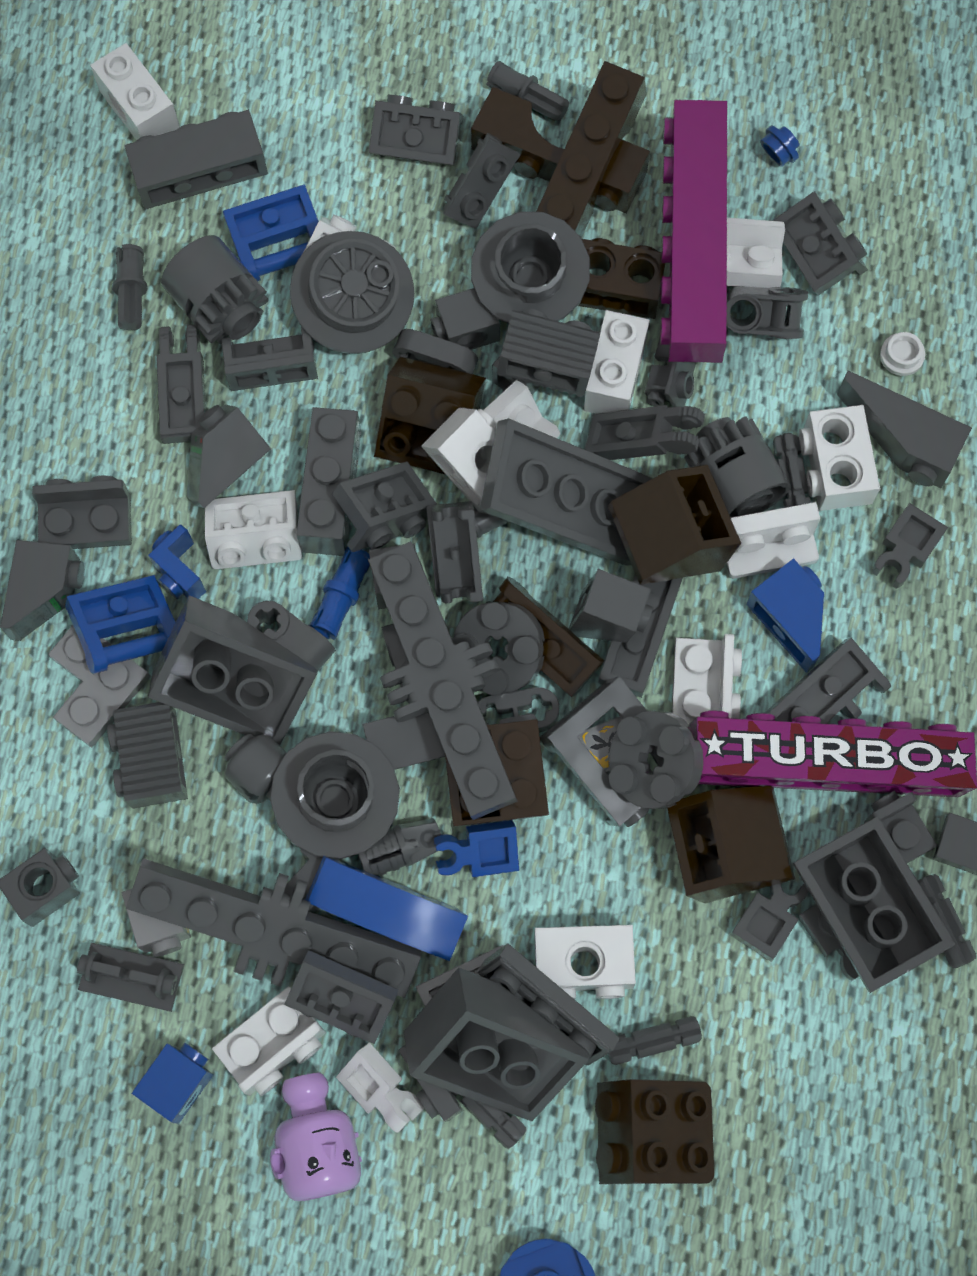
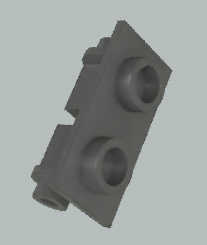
M487 133L484 139H478V146L466 164L469 170L466 174L461 173L450 194L444 198L447 203L443 208L445 210L443 214L475 229L479 226L521 155L519 152L503 145L500 139L490 133Z
M659 338L654 357L657 361L668 362L669 345H660ZM668 362L667 366L652 365L644 391L647 396L646 402L654 407L663 406L664 402H670L673 407H684L686 399H689L693 394V373L696 362Z
M91 943L88 955L82 954L78 962L77 973L82 974L78 990L172 1012L184 964Z

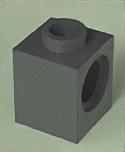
M474 288L435 300L437 317L430 319L435 337L459 344L470 350L500 341L499 319H496L480 303Z
M43 848L0 879V889L20 919L34 927L80 894L73 883L79 875L64 854L56 858L46 848ZM44 874H51L53 884L50 891L43 896H35L33 885L36 879Z

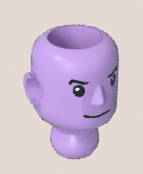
M320 1072L287 1079L282 1086V1097L291 1108L292 1118L280 1123L276 1129L274 1136L275 1148L271 1150L270 1163L275 1178L281 1179L284 1192L294 1201H306L349 1191L357 1186L361 1177L360 1162H362V1159L358 1155L356 1138L359 1137L358 1132H354L351 1119L345 1112L341 1110H327L325 1098L329 1091V1085L326 1077Z

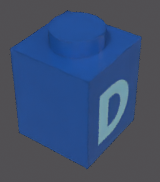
M167 1043L131 1094L170 1122L179 1124L214 1075L204 1068L209 1059L187 1043H184L180 1050Z

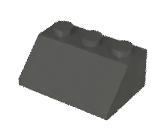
M878 816L793 863L869 994L956 945Z

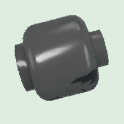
M247 734L238 740L224 757V760L227 762L225 777L248 802L259 804L267 799L270 800L273 775L287 752L269 735L261 734L255 737L253 734Z

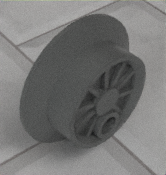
M342 231L317 240L304 251L292 273L290 299L297 321L313 340L333 351L360 354L385 346L403 330L409 320L414 304V283L405 260L389 243L365 232Z

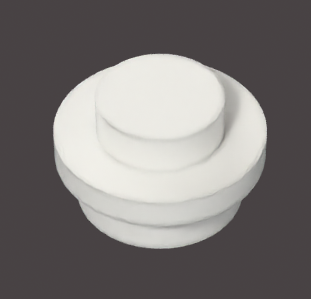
M900 332L891 335L884 341L880 350V359L883 366L892 374L908 376L921 368L925 360V348L916 335L909 332Z

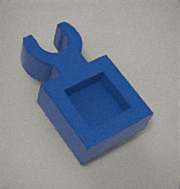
M513 820L466 826L467 839L458 840L456 837L448 834L434 838V845L437 851H453V855L449 859L435 861L440 875H453L465 865H469L472 877L519 871L517 833Z

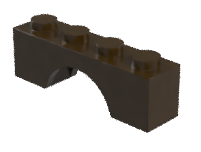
M604 61L536 212H544L564 220L582 238L593 214L598 190L609 162L623 137L629 134L647 95L645 77Z
M492 87L471 127V150L475 151L479 138L484 139L486 134L490 133L500 139L503 145L521 154L514 165L518 173L527 178L534 179L539 177L550 182L564 149L546 141L536 130L532 120V102ZM621 140L606 169L595 204L607 211H614L616 209L627 214L647 174L650 151Z

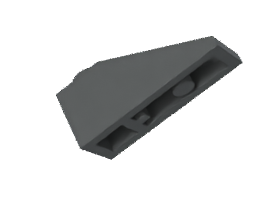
M847 371L838 391V397L847 407L864 405L870 435L897 467L908 473L911 480L923 486L929 487L934 485L942 488L972 427L851 371Z

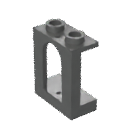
M620 677L608 679L540 736V741L550 753L556 752L607 814L608 817L605 821L610 826L620 827L624 823L627 827H630L644 817L649 809L636 806L629 802L622 793L615 792L610 786L607 772L578 738L579 735L612 707L622 719L634 717L647 711ZM654 747L650 754L657 767H662L664 758L657 755V747Z

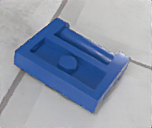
M305 184L223 211L239 260L257 281H261L260 276L296 265L308 242L257 259L253 258L251 251L306 233L311 238L319 222Z
M155 575L66 597V610L85 652L86 663L92 674L107 671L108 665L161 652L176 623ZM154 625H156L159 633L107 647H103L100 639Z

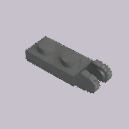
M195 324L187 325L186 328L187 353L173 354L174 335L171 332V327L159 328L160 355H157L160 438L163 444L191 442L192 433L201 426L198 420L206 412L204 361L200 348L199 329Z
M667 405L593 414L584 450L608 460L663 455L667 451L679 455L695 453L699 445L698 436L685 431L671 432L672 427L684 430L701 427L704 423L705 414L703 413L704 411L696 407L678 406L669 408Z

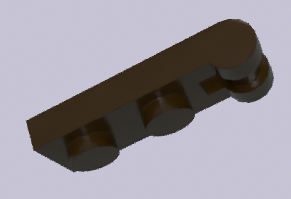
M507 577L499 586L501 592L493 602L501 601L519 604L536 617L543 629L545 641H543V656L545 657L541 671L569 696H576L605 660L536 601L519 582L511 577Z

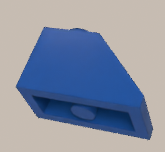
M793 558L752 590L746 605L807 673L814 667L820 656L824 592L821 589L822 584L818 576L809 567H801Z

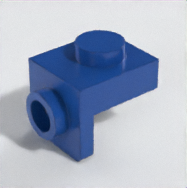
M179 525L173 531L168 530L160 535L154 542L152 552L148 556L155 569L162 575L158 579L159 583L174 598L178 599L183 594L186 598L190 595L199 599L206 593L202 581L179 559L194 544L188 530L182 525Z

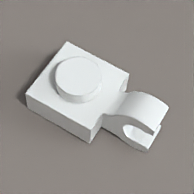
M370 1042L361 1048L336 1076L337 1080L368 1114L377 1108L383 1115L387 1125L397 1133L405 1127L410 1119L413 1121L424 1109L414 1093L401 1091L396 1088L402 1078Z

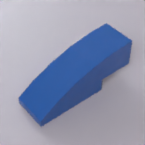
M326 856L322 858L305 899L310 901L311 905L448 961L452 957L468 918V915L454 906L424 896L406 886Z

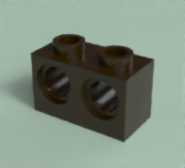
M603 238L582 239L590 258V269L600 268L606 271V274L601 276L590 274L589 284L578 306L655 319L661 291V281L665 269V263L661 262L662 252H658L656 249L645 245L636 247L616 245L612 241ZM636 275H642L647 277L650 281L646 283H637L633 281L631 277Z

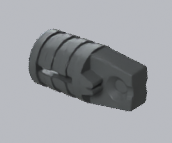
M431 818L392 826L393 828L388 830L384 838L366 852L359 854L364 871L382 876L387 874V872L399 870L401 867L411 866L437 852L434 838L440 836L441 832L435 819Z

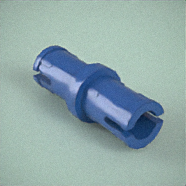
M346 547L332 580H327L323 587L325 595L309 626L320 632L326 639L331 638L335 640L337 638L346 614L351 606L356 605L360 597L358 590L370 566L368 561L370 555L362 549L352 552L349 547Z

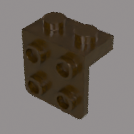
M629 1079L597 1083L595 1112L598 1118V1149L596 1152V1163L599 1169V1184H707L713 1180L711 1088L706 1082Z

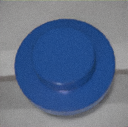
M771 125L765 130L766 136L760 140V143L765 152L779 166L783 167L788 161L794 163L799 158L796 148L800 144L788 128L782 126L778 129Z

